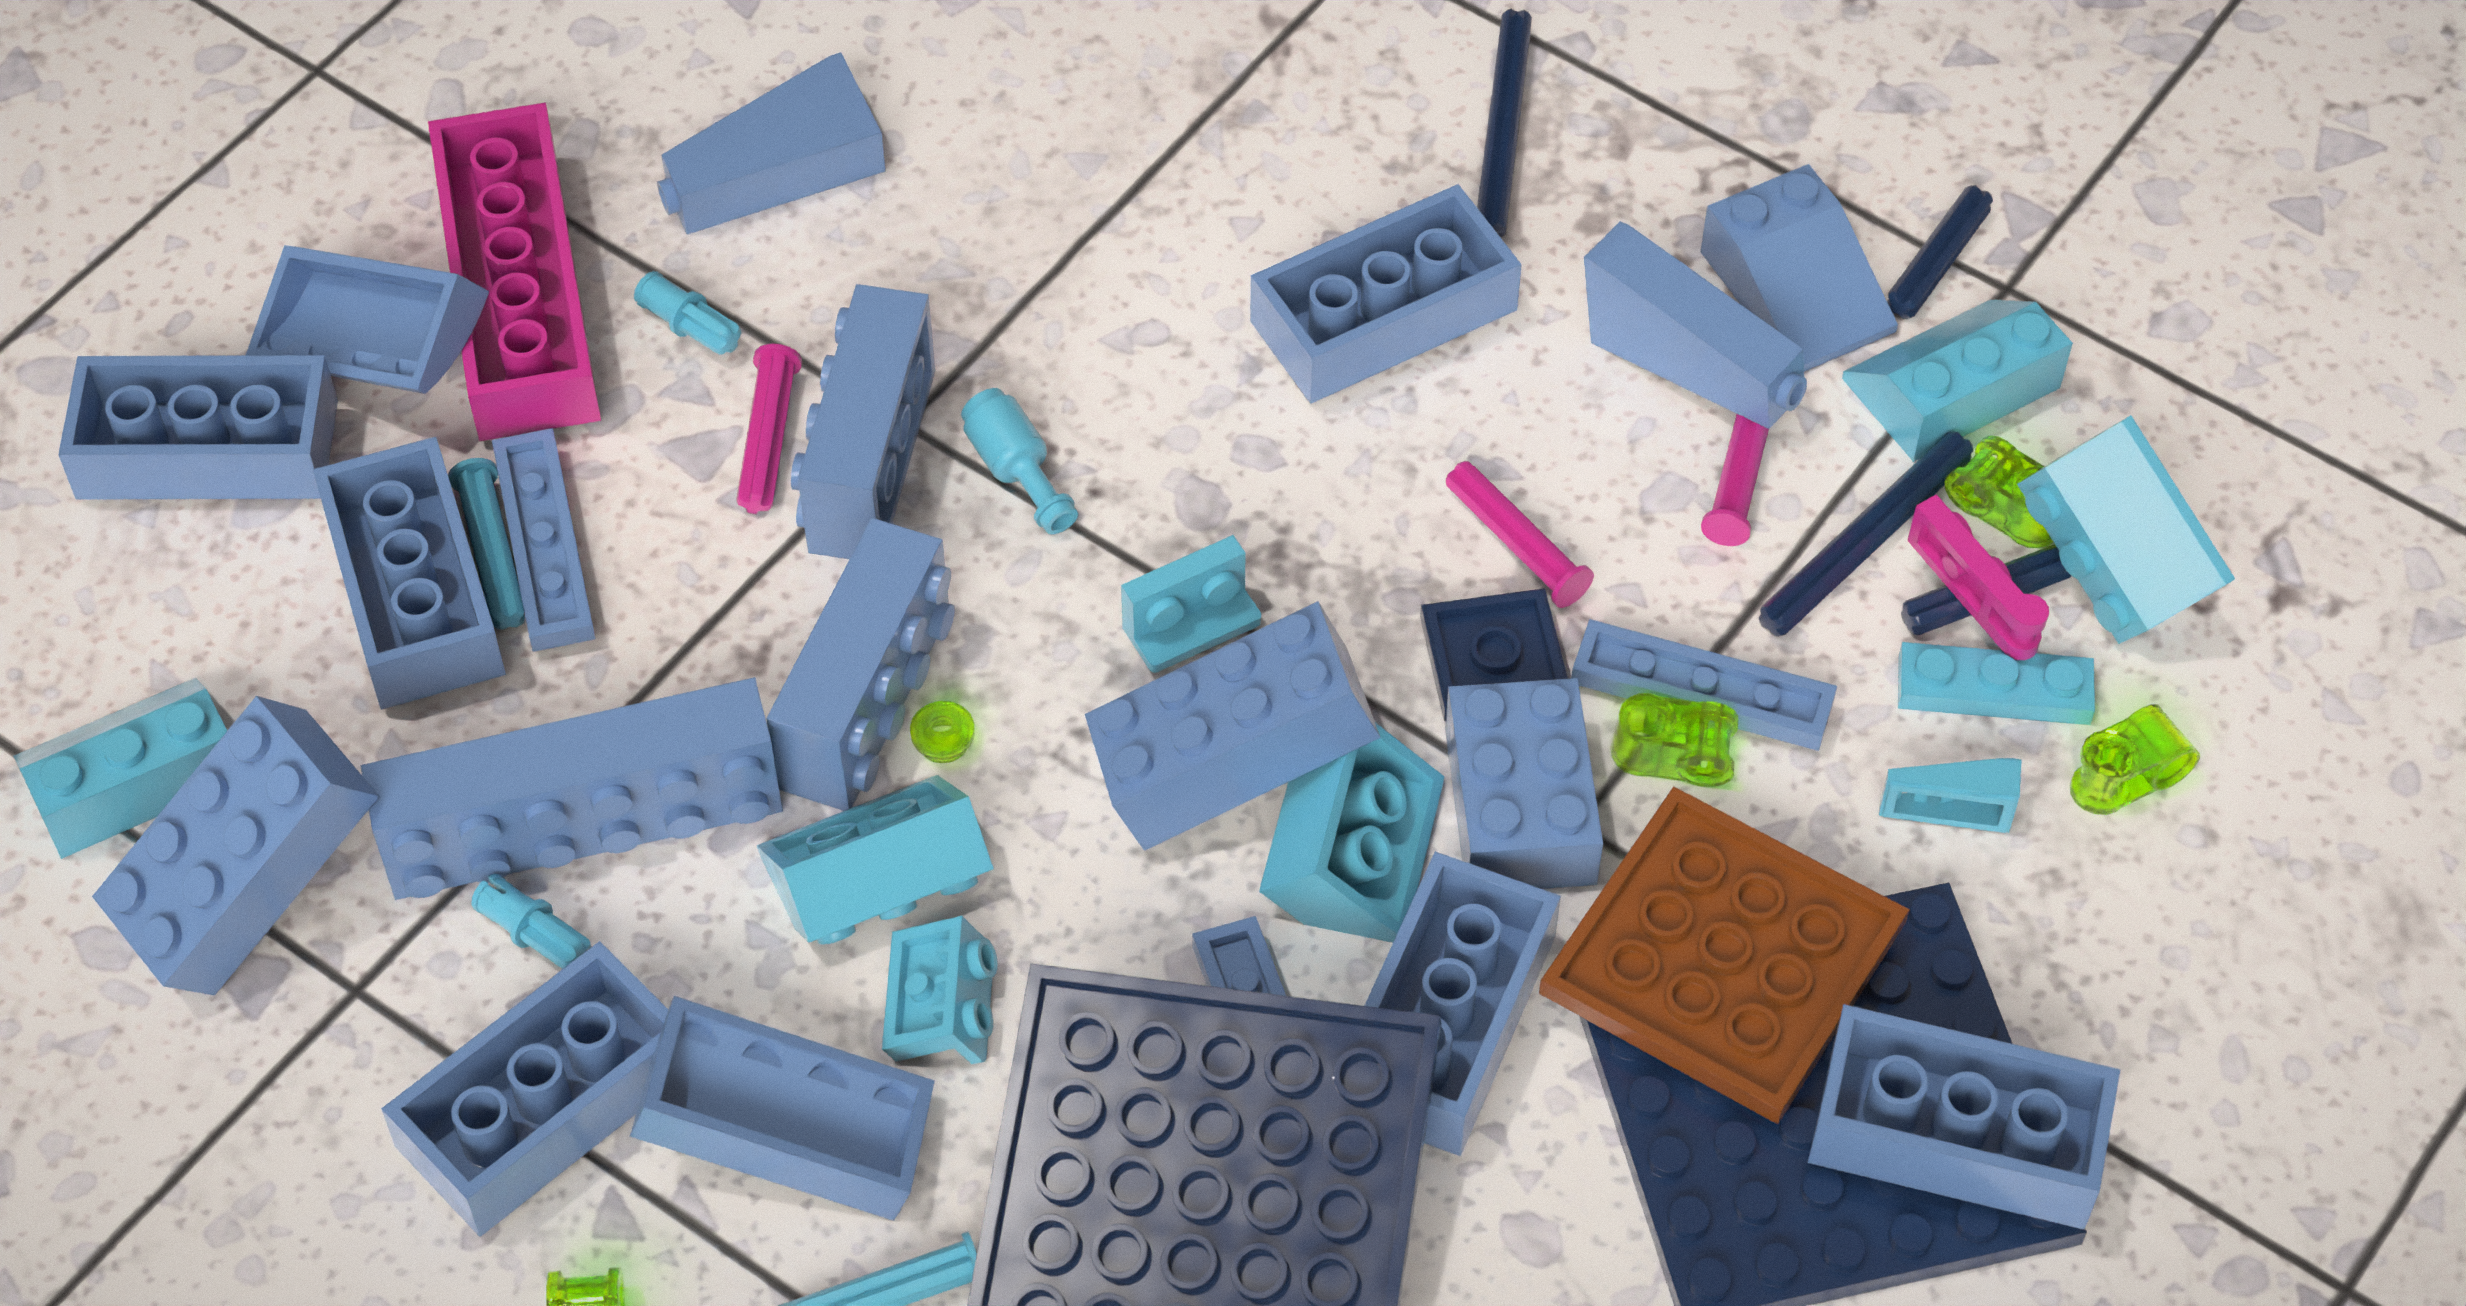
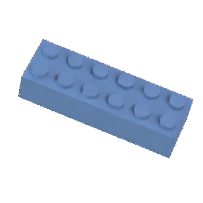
M755 677L360 765L362 776L380 796L369 809L372 831L395 900L407 897H430L443 889L473 882L481 883L483 880L489 883L488 876L491 874H499L504 878L508 874L539 867L557 868L570 863L574 859L605 852L623 853L632 850L640 844L671 837L678 839L689 838L699 834L702 830L732 823H755L767 815L783 812L772 743Z

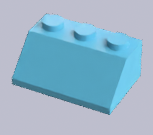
M1990 299L1843 371L1842 379L1914 462L1928 452L1947 433L1958 432L1964 437L2060 389L2073 342L2037 302Z
M2131 415L2071 449L2017 484L2025 496V503L2029 513L2038 523L2044 526L2059 550L2062 565L2071 576L2079 581L2093 603L2094 614L2103 628L2112 633L2118 644L2152 629L2235 580L2230 569Z
M195 677L18 753L13 757L62 859L156 818L224 736L227 729L207 689Z
M1375 722L1381 738L1288 782L1259 892L1304 925L1393 943L1418 889L1445 776Z
M938 775L756 845L763 864L795 930L808 943L817 940L822 945L835 943L851 936L856 932L855 924L879 915L881 920H889L908 914L917 908L916 900L940 891L941 895H953L966 891L978 883V875L994 869L969 796Z

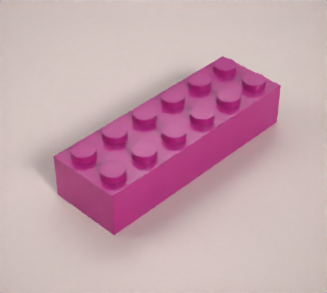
M546 102L428 121L450 273L459 274L489 291L479 319L461 351L467 393L479 442L545 429H556L601 421L556 150Z

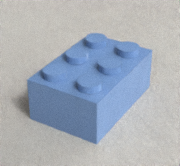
M1578 678L1448 687L1445 734L1462 861L1540 889L1597 885L1603 839Z

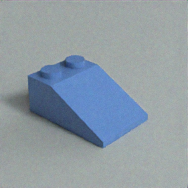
M1809 164L1707 206L1701 254L1742 306L1803 348L1804 372L1897 331V321L1842 205Z

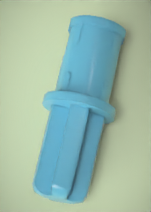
M656 271L647 273L637 284L634 292V300L638 302L637 305L648 309L668 322L670 330L677 336L685 337L688 335L718 355H723L726 352L732 353L738 347L737 341L742 334L740 326L708 306L706 298L699 292L692 291L688 293Z
M499 874L488 876L489 883L494 885L496 890L483 880L474 891L471 905L475 911L485 915L510 933L512 943L520 948L532 947L562 969L592 947L588 938L553 915V908L550 903L543 899L533 900L516 889Z

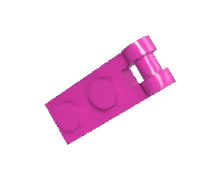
M1937 494L1916 505L1907 539L1910 545L2006 655L2015 660L2032 658L2037 653L2042 639L2041 632L2044 630L2050 614L2046 601L2034 594H2023L2012 581L2006 565L1999 558L1988 554L1974 538L1965 518L1957 512H1952Z

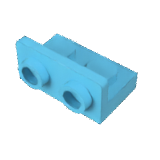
M1234 535L1121 585L1122 629L1151 672L1157 673L1261 625V612L1245 590L1246 553Z
M963 916L892 932L882 1050L895 1062L955 1049L971 1064L982 1063L987 1059L988 1036L992 1034L994 1026L993 1014L990 1008L992 977L997 973L998 960L992 943Z

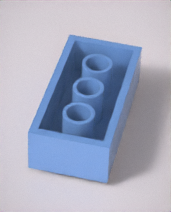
M1456 184L1250 275V322L1309 403L1312 404L1517 311L1522 264L1461 186Z
M856 284L849 308L841 307L838 312L835 326V341L838 344L835 355L827 354L823 361L820 386L821 391L824 393L821 403H812L809 408L806 421L808 446L805 453H796L791 470L792 490H798L800 493L796 511V524L798 527L805 528L807 548L810 554L850 559L871 517L893 524L936 371L929 294Z
M325 355L77 356L58 456L76 500L321 499L313 469L329 465L338 398Z
M437 437L313 469L380 709H386L506 675L493 623Z
M871 517L766 718L779 790L846 811L852 808L860 791L868 792L871 789L879 769V753L886 739L893 741L897 737L905 716L904 703L911 689L918 691L924 684L930 666L929 653L936 639L940 641L946 639L954 620L955 607L953 604H949L948 600L951 569L945 567L943 539Z
M1319 601L1085 714L1112 807L1144 851L1381 738L1348 649Z
M256 696L92 897L163 987L215 996L380 796L307 710Z
M1436 851L1432 856L1364 1006L1440 1015L1442 1025L1424 1143L1461 1156L1556 937L1561 896Z
M599 941L381 1108L395 1148L471 1229L481 1237L636 1114L668 1008Z
M1843 1004L1808 1163L2085 1230L2100 1192L2121 1069Z

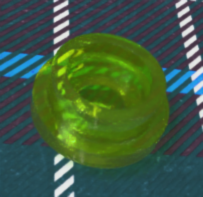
M936 701L920 708L911 720L910 736L912 744L919 753L932 762H953L965 754L974 740L975 727L973 718L966 708L955 702ZM938 726H951L946 731H936L933 729Z

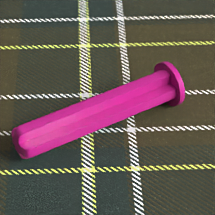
M782 344L762 345L755 350L753 356V363L758 370L736 497L737 504L746 508V512L750 514H757L758 511H769L773 506L793 377L800 371L802 365L800 354L793 348Z
M1736 414L1712 511L1706 513L1701 522L1702 533L1710 541L1723 546H1738L1745 543L1750 537L1751 525L1747 520L1769 431V429L1739 414Z
M1462 461L1455 466L1454 470L1447 474L1445 479L1446 486L1553 591L1551 600L1558 608L1570 606L1586 593L1593 582L1594 572L1586 565L1577 567L1469 461Z

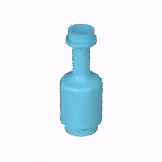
M999 388L986 389L972 397L965 404L961 412V417L965 422L963 430L993 476L1003 483L1020 481L1038 508L1034 514V520L1048 534H1058L1068 529L1078 517V511L1074 507L1075 502L1069 494H1058L1041 470L1040 466L1047 455L1046 443L1017 400L1011 395H1005Z

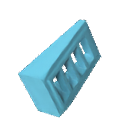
M1997 758L1888 769L1879 805V815L1895 819L2009 833L2020 798L2022 760L2016 758Z

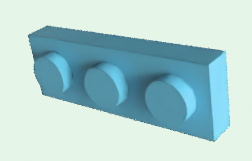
M1902 642L1898 656V709L2091 725L2095 712L2094 658L2036 653L2030 659L2015 660L2006 655L2002 650Z

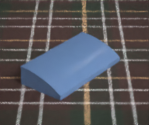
M284 245L246 355H325L330 374L333 377L426 394L439 382L462 351L479 319L489 291L456 273Z
M674 996L649 1068L630 1137L894 1221L911 1193L935 1081Z

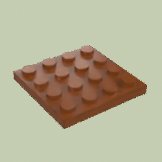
M1673 786L1540 980L1539 994L1774 1123L1779 1124L1836 1034L1843 1004L1849 1006L1855 1004L1904 927L1909 909Z

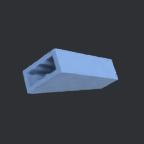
M839 52L821 60L661 154L665 179L657 181V188L667 215L677 213L688 235L886 172L882 132L842 53Z
M1620 221L1584 256L1592 344L1736 414L1744 416L1767 429H1770L1786 411H1792L1800 404L1807 388V380L1804 377L1803 348L1636 229Z

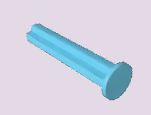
M485 458L467 459L457 463L450 469L448 473L452 489L458 491L493 626L499 630H504L508 627L517 628L525 621L524 607L494 488V482L498 478L497 466L493 461Z
M967 1231L961 1234L963 1240L961 1242L778 1306H905L971 1283L977 1252Z

